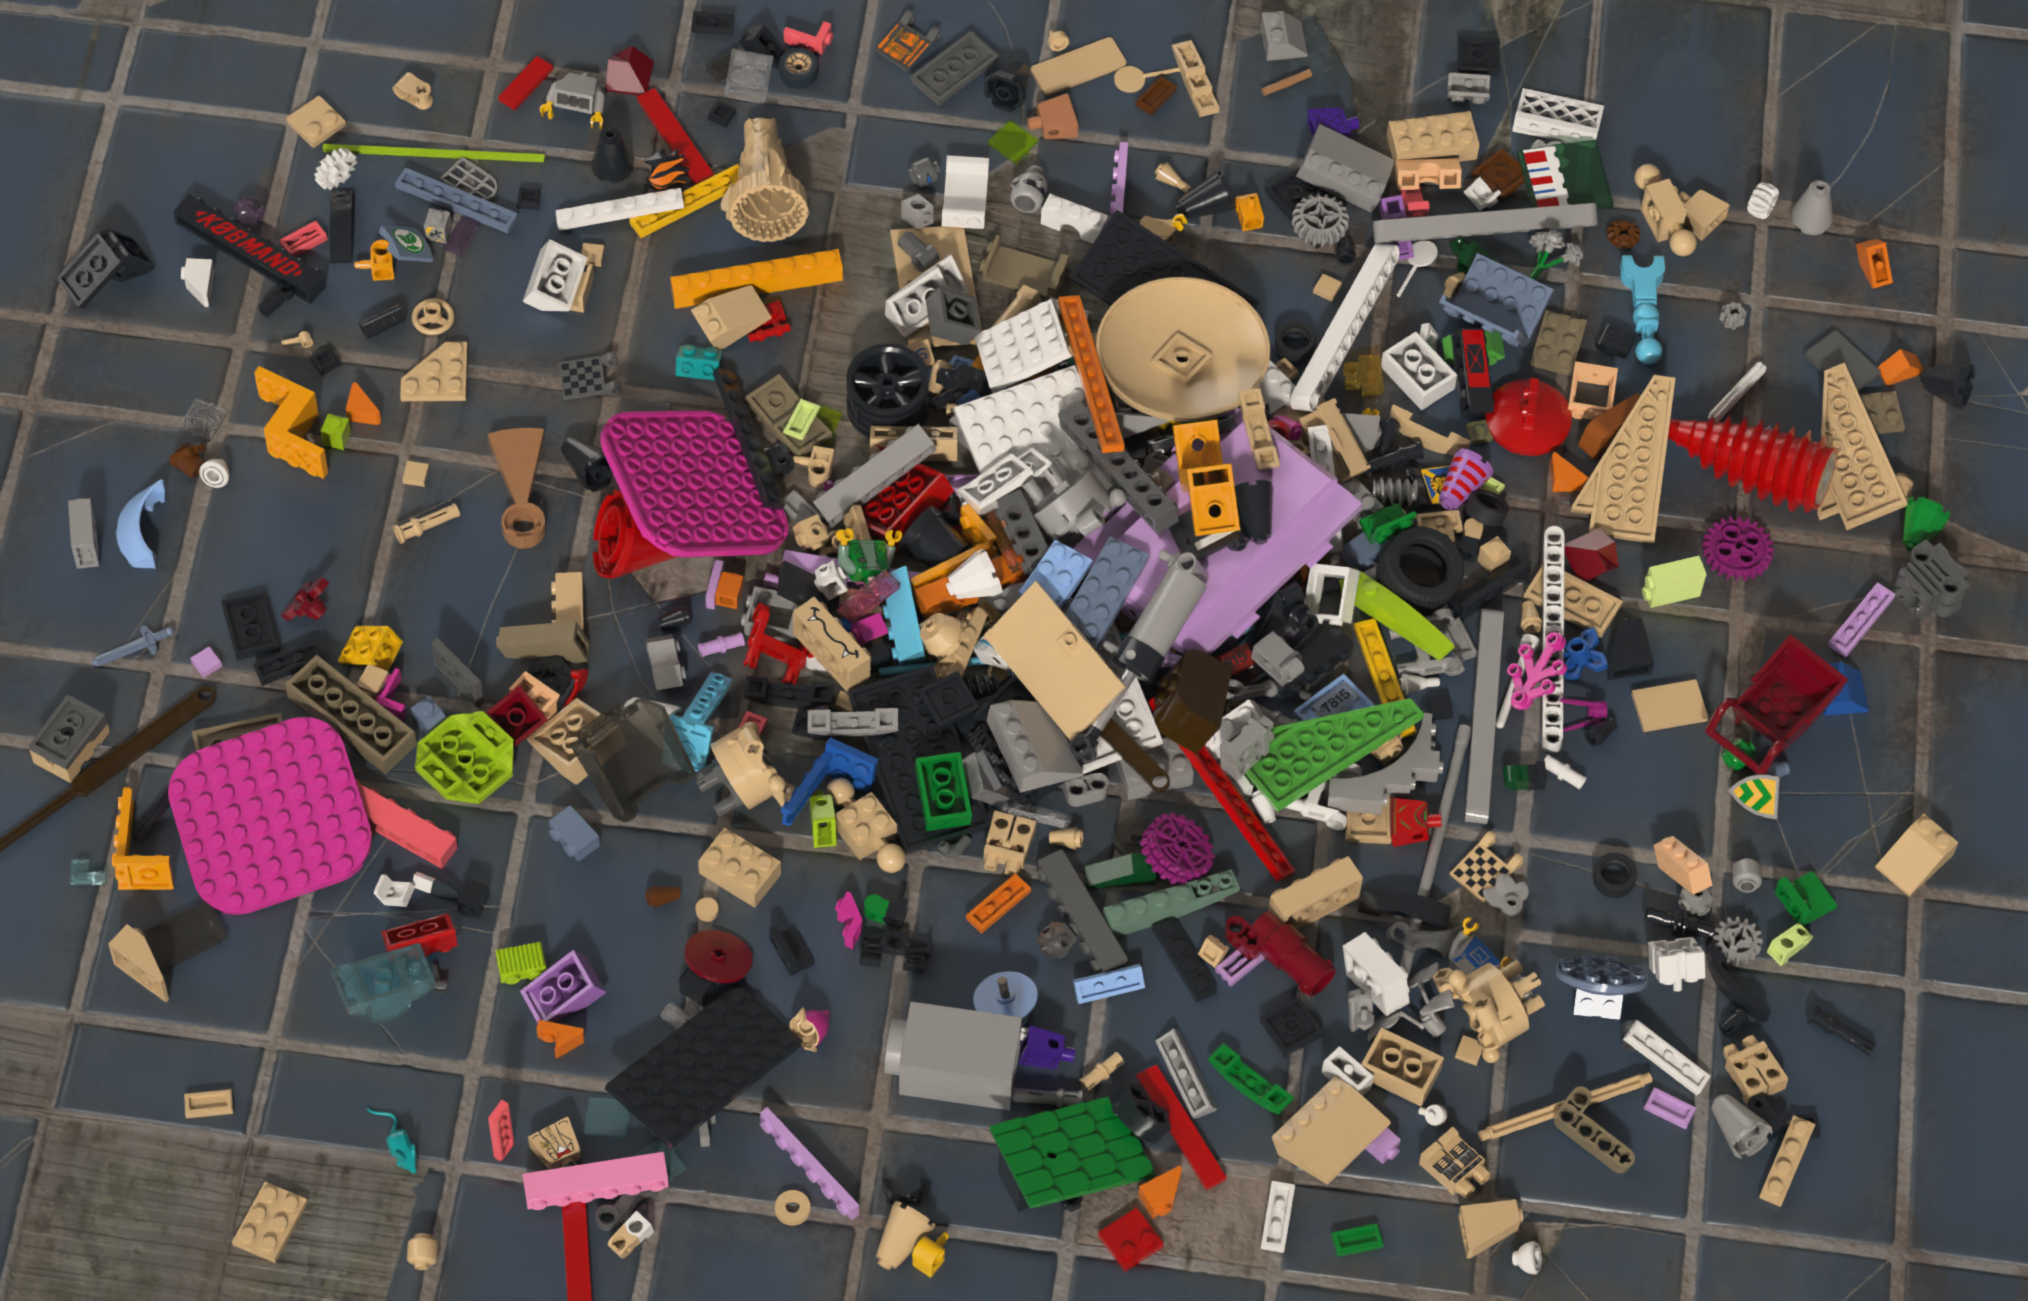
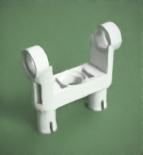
M1353 763L1332 778L1360 777L1362 768ZM1325 782L1311 790L1308 798H1299L1285 807L1301 812V815L1304 817L1324 821L1328 827L1334 830H1344L1346 827L1347 817L1339 813V810L1319 805Z

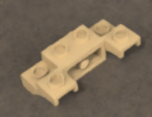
M979 607L970 612H964L960 609L954 614L948 615L959 619L965 629V634H961L958 640L961 644L951 655L943 654L937 659L933 668L938 680L957 670L962 677L988 616Z

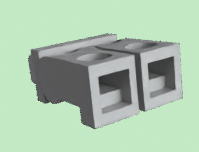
M1265 715L1257 721L1250 718L1247 721V725L1241 729V734L1231 743L1225 739L1220 744L1221 768L1238 781L1259 761L1261 755L1266 756L1269 753V743L1274 740V734L1270 731L1274 727L1273 722Z

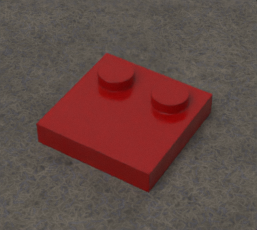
M1137 1207L1098 1232V1237L1124 1272L1164 1247L1162 1240Z

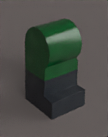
M1536 761L1535 764L1508 765L1504 767L1503 778L1505 788L1509 790L1545 789L1547 782L1545 761Z

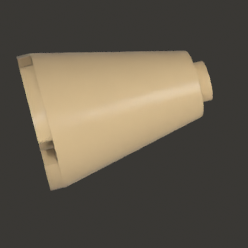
M895 1201L892 1205L876 1254V1258L879 1259L878 1264L887 1270H890L891 1267L896 1269L913 1252L921 1238L928 1236L935 1227L934 1223L928 1225L930 1219L909 1206L906 1209L901 1208V1202Z

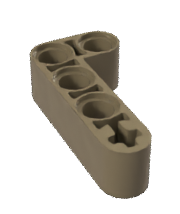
M1576 1087L1554 1116L1555 1126L1614 1172L1619 1174L1626 1173L1635 1161L1634 1153L1583 1113L1592 1100V1094L1585 1087ZM1574 1096H1581L1585 1103H1577ZM1561 1114H1568L1571 1121L1563 1120ZM1580 1128L1588 1129L1590 1135L1584 1136L1581 1134ZM1598 1142L1606 1143L1609 1150H1602ZM1613 1150H1615L1616 1153L1613 1155V1157L1610 1156ZM1621 1158L1625 1159L1623 1164L1619 1162Z

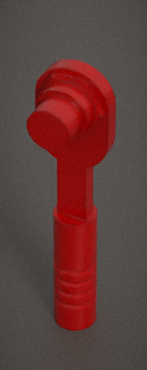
M587 669L571 671V678L575 679V687L570 697L567 698L563 709L575 700L578 692L583 689L588 678Z

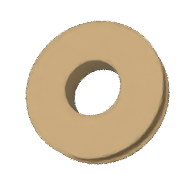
M797 1190L783 1192L775 1202L776 1216L786 1225L794 1226L803 1223L810 1214V1201L808 1197ZM789 1203H796L800 1208L797 1212L790 1213L786 1210V1206Z

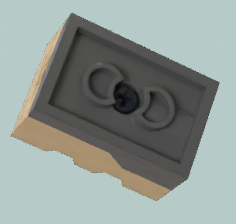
M67 695L28 745L33 763L71 783L80 772L82 764L91 758L95 747L101 744L110 733L106 715Z

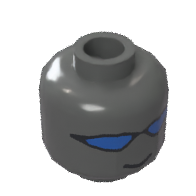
M929 157L912 162L911 168L908 169L913 185L917 184L920 188L936 183L938 180L937 174L941 173L937 161L932 162Z

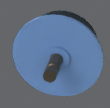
M1010 971L1000 972L987 977L978 985L973 996L974 1007L976 1011L1022 1017L1021 1026H1023L1033 1014L1038 999V991L1035 983L1026 975Z

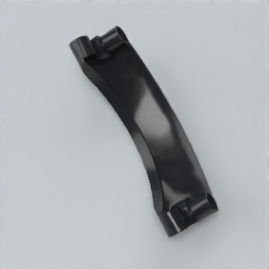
M1294 581L1278 589L1269 598L1268 604L1255 628L1238 646L1223 656L1236 654L1241 651H1250L1252 656L1254 645L1272 631L1282 637L1287 645L1296 651L1317 629L1319 624L1318 618L1310 612L1308 605L1302 601L1304 594L1299 584ZM1308 617V620L1302 624L1303 620ZM1252 659V668L1231 672L1230 679L1237 680L1244 686H1250L1268 673ZM1161 666L1151 683L1137 678L1146 700L1149 696H1152V698L1156 697L1159 691L1157 688L1158 682L1163 676L1165 677L1171 667ZM1148 704L1150 711H1151V712H1154V711L1152 710V708L1150 707V705Z

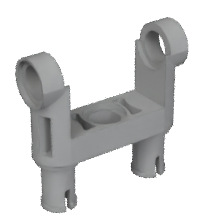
M1446 608L1439 609L1433 615L1424 617L1437 629H1441L1440 625L1442 623L1451 624L1454 621L1452 610ZM1389 628L1391 640L1402 637ZM1416 645V661L1397 664L1399 678H1401L1402 674H1419V676L1424 677L1445 673L1449 676H1455L1464 671L1462 659L1446 657L1440 661L1437 659L1430 660L1429 654Z

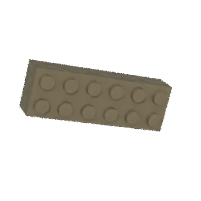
M318 655L312 658L285 684L287 696L290 700L313 718L324 721L332 726L340 735L342 741L385 775L417 745L415 731Z

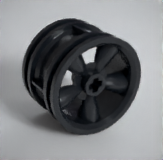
M888 343L868 347L854 357L848 367L846 376V408L852 426L869 439L871 426L915 427L919 424L922 427L927 419L929 410V372L923 359L907 347ZM904 386L913 387L918 394L911 399L902 391ZM862 388H872L874 394L868 399L863 400L858 392ZM891 400L894 401L896 408H881L884 401Z

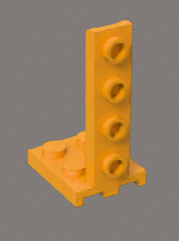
M969 504L961 507L960 522L962 524L961 536L971 544L972 548L912 577L913 598L916 588L949 576L975 552L984 549L990 560L994 559V555L997 554V548L993 546V541L996 540L995 534Z
M123 788L122 797H118V810H121V813L116 816V828L119 831L118 834L114 835V847L117 850L116 853H112V866L116 870L115 876L118 880V890H174V877L170 856H129L135 803L132 799V789Z

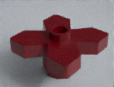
M321 577L314 583L311 581L305 583L295 594V600L285 608L280 616L286 621L292 620L296 615L298 617L306 615L315 621L318 620L327 610V607L324 605L325 602L318 596L325 590L329 582L324 577Z

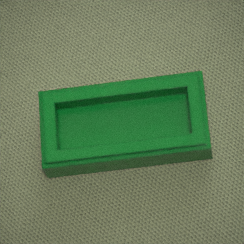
M1378 1223L1331 1233L1337 1257L1383 1248Z

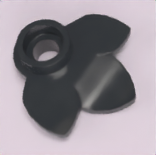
M777 442L773 449L764 448L775 476L778 473L788 474L794 469V458L786 444Z

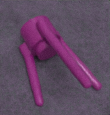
M1560 699V702L1564 704L1586 706L1587 716L1592 718L1564 727L1563 732L1601 722V719L1607 718L1606 701Z

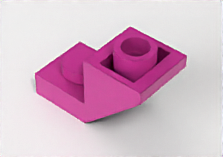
M846 892L844 898L838 900L835 911H837V920L846 924L842 933L844 944L846 947L853 949L861 934L862 918L852 894Z

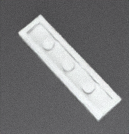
M1638 1020L1632 1024L1623 1038L1624 1041L1696 1096L1700 1094L1711 1077Z

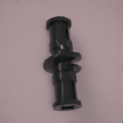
M1651 903L1648 904L1644 916V923L1646 924L1651 922L1664 928H1672V936L1679 930L1680 937L1685 932L1688 935L1706 938V941L1709 942L1712 940L1716 926L1714 921L1709 923L1698 920L1696 917H1688L1687 910L1684 908L1677 914L1668 909L1663 910L1653 907Z

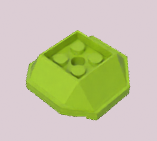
M483 711L474 712L473 714L451 715L417 743L415 769L446 800L480 804L513 777L514 741ZM464 760L470 761L468 763H461Z

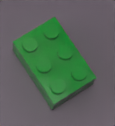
M961 752L916 758L915 773L926 831L971 825L972 812Z

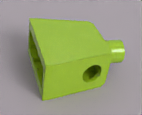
M823 790L815 791L813 796L809 798L814 848L837 846L836 819L832 795H826V792ZM827 822L826 827H820V823Z

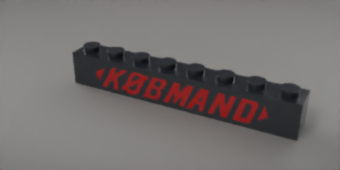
M189 194L173 211L177 225L277 285L284 283L287 291L292 289L294 295L311 304L326 288L325 275L321 270L310 267L303 259L295 258L286 249H280L269 239L257 235L251 228L243 227L237 220L228 218L219 209L208 206L202 199L195 198Z

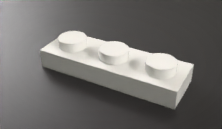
M1272 1181L1261 1249L1284 1253L1295 1189L1294 1184Z

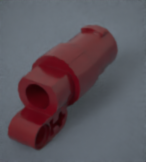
M1265 912L1252 926L1240 916H1232L1226 921L1225 937L1233 947L1247 959H1255L1261 954L1277 970L1282 969L1299 985V990L1303 994H1307L1309 997L1317 995L1335 976L1336 968L1333 966V962L1329 959L1325 960L1307 943V937L1291 922L1283 924L1272 912ZM1239 928L1241 931L1233 932L1231 929Z

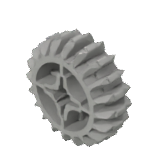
M1318 193L1314 198L1310 194L1308 200L1303 198L1301 203H1297L1292 214V226L1294 227V233H1298L1299 239L1305 238L1306 244L1312 242L1313 246L1320 244L1323 248L1325 243L1331 246L1333 241L1338 243L1340 237L1344 238L1349 226V214H1347L1346 207H1343L1342 201L1336 202L1335 197L1329 199L1327 194L1321 197Z

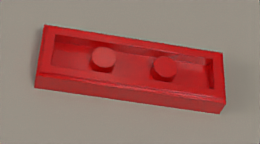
M536 56L498 96V101L515 111L554 70L553 65Z

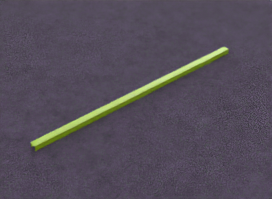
M323 144V152H333V150L338 152L340 148H347L353 154L436 158L464 157L465 159L544 162L545 159L544 154Z

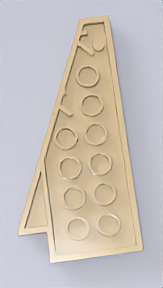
M1845 362L1825 370L1821 438L1826 434L1827 445L1838 449V457L1832 481L1821 506L1818 508L1817 515L1819 520H1823L1839 513L1846 530H1849L1906 507L1908 503Z
M1658 375L1652 377L1573 503L1571 512L1591 515L1589 533L1599 528L1610 538L1654 543L1676 378Z

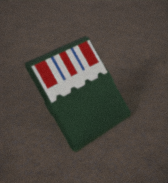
M1596 140L1566 144L1559 143L1517 151L1532 208L1596 203L1597 209L1614 206Z

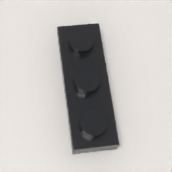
M312 640L254 663L253 669L261 685L264 686L299 672L316 655L323 660L324 657L316 640Z

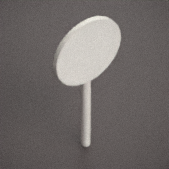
M1424 240L1412 244L1414 257L1407 260L1413 267L1399 289L1397 297L1401 296L1417 267L1427 266L1435 261L1438 256V249L1434 243Z

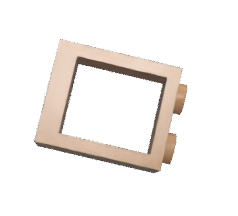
M1575 361L1568 409L1571 410L1572 417L1593 420L1613 407L1618 368ZM1577 382L1609 386L1606 407L1576 403Z

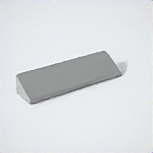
M1172 1029L1156 1039L1155 1042L1192 1118L1196 1119L1218 1110L1182 1033Z

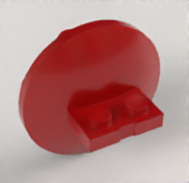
M1530 378V380L1509 382L1492 394L1495 402L1493 406L1494 412L1485 415L1487 427L1493 439L1511 453L1539 456L1555 450L1567 438L1571 429L1572 413L1568 409L1569 404L1565 397L1554 387L1540 382L1539 379Z

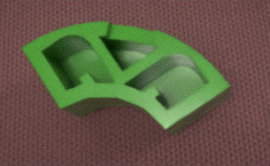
M1484 330V335L1487 339L1486 351L1489 365H1494L1498 360L1505 358L1503 338L1494 331L1490 333ZM1450 334L1442 339L1445 361L1454 364Z

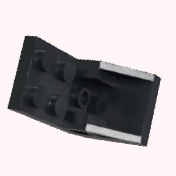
M108 228L98 232L56 279L79 308L84 309L111 279L123 282L150 273L155 268V265L133 237Z
M981 750L976 754L994 791L1025 806L1038 802L1066 782L1063 781L1020 793L1004 758L1001 759L994 753L991 754L985 750Z

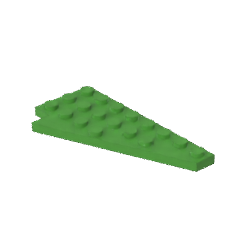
M1411 698L1273 727L1270 731L1274 734V740L1269 743V753L1266 756L1261 755L1259 761L1245 774L1272 807L1279 812L1422 720L1424 713Z

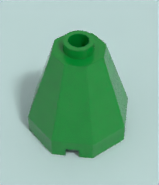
M1909 497L1908 505L1904 510L1902 542L1908 551L1911 552L1915 546L1926 539L1931 543L1946 527L1951 513L1947 510L1945 514L1942 511L1944 507L1941 504L1924 497H1918L1917 501H1913L1914 497Z

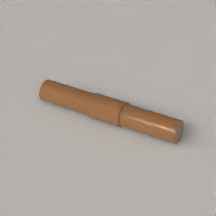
M1310 69L1284 78L1262 88V94L1266 96L1292 86L1295 83L1312 77V72Z

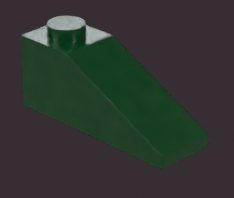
M1131 853L1085 866L1086 889L1155 885L1156 873L1152 870L1153 866L1146 863V855Z

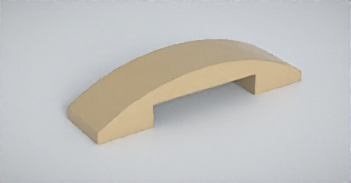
M1260 388L1239 391L1238 395L1243 422L1258 471L1280 467L1276 447L1273 446Z
M1394 404L1391 407L1390 418L1397 420V423L1401 426L1399 431L1413 442L1418 440L1422 447L1447 455H1454L1457 449L1459 451L1460 448L1469 450L1470 440L1453 432L1450 433L1448 438L1411 421L1413 413Z

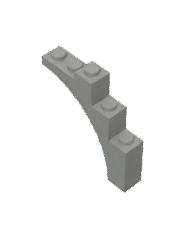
M1424 713L1416 740L1409 750L1395 763L1366 776L1330 778L1327 807L1339 811L1381 815L1382 806H1387L1388 797L1409 798L1410 790H1415L1416 781L1437 782L1438 774L1443 773L1444 761L1440 760V751H1435V741H1431V736H1435L1436 723H1432V714Z

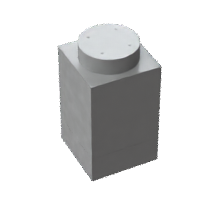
M910 1002L907 1020L892 1018L887 1041L884 1074L899 1076V1095L1010 1110L1020 1051L1022 1017Z

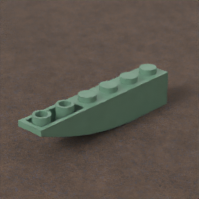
M1231 869L1104 907L1102 916L1115 938L1151 927L1171 916L1176 919L1240 891V887Z

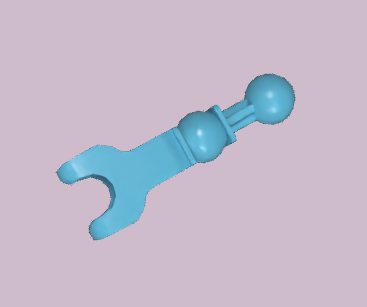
M1622 255L1620 280L1632 291L1633 321L1636 325L1635 332L1641 334L1642 338L1636 346L1635 353L1637 359L1643 364H1655L1661 358L1663 352L1661 344L1654 339V334L1657 332L1660 319L1659 311L1656 308V288L1663 282V274L1665 273L1664 256H1653V264L1650 267L1643 268L1634 263L1632 255Z

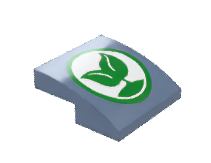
M381 225L378 233L389 241L387 251L395 258L407 261L433 262L434 258L430 247L416 228Z

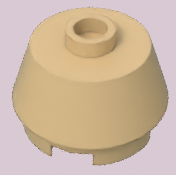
M936 613L929 617L920 630V637L928 653L938 658L943 654L951 655L961 644L958 641L961 634H965V629L959 619L942 613Z

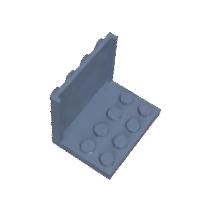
M1477 253L1454 301L1442 295L1439 303L1444 306L1443 310L1450 316L1458 320L1462 317L1463 320L1471 324L1475 323L1490 333L1494 331L1500 334L1503 340L1515 347L1521 345L1526 348L1551 299L1554 289Z

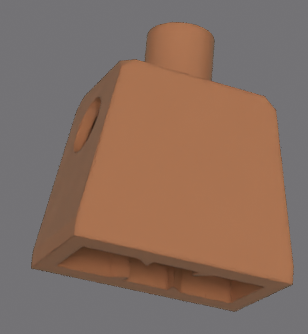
M1068 93L1039 103L1036 116L1027 118L1028 129L1040 128L1044 139L1078 137V122Z

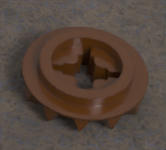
M1619 218L1616 222H1611L1607 228V238L1615 247L1628 249L1634 247L1639 242L1640 229L1637 228L1636 222L1631 223L1628 219L1621 221ZM1628 230L1627 235H1620V231L1624 232Z

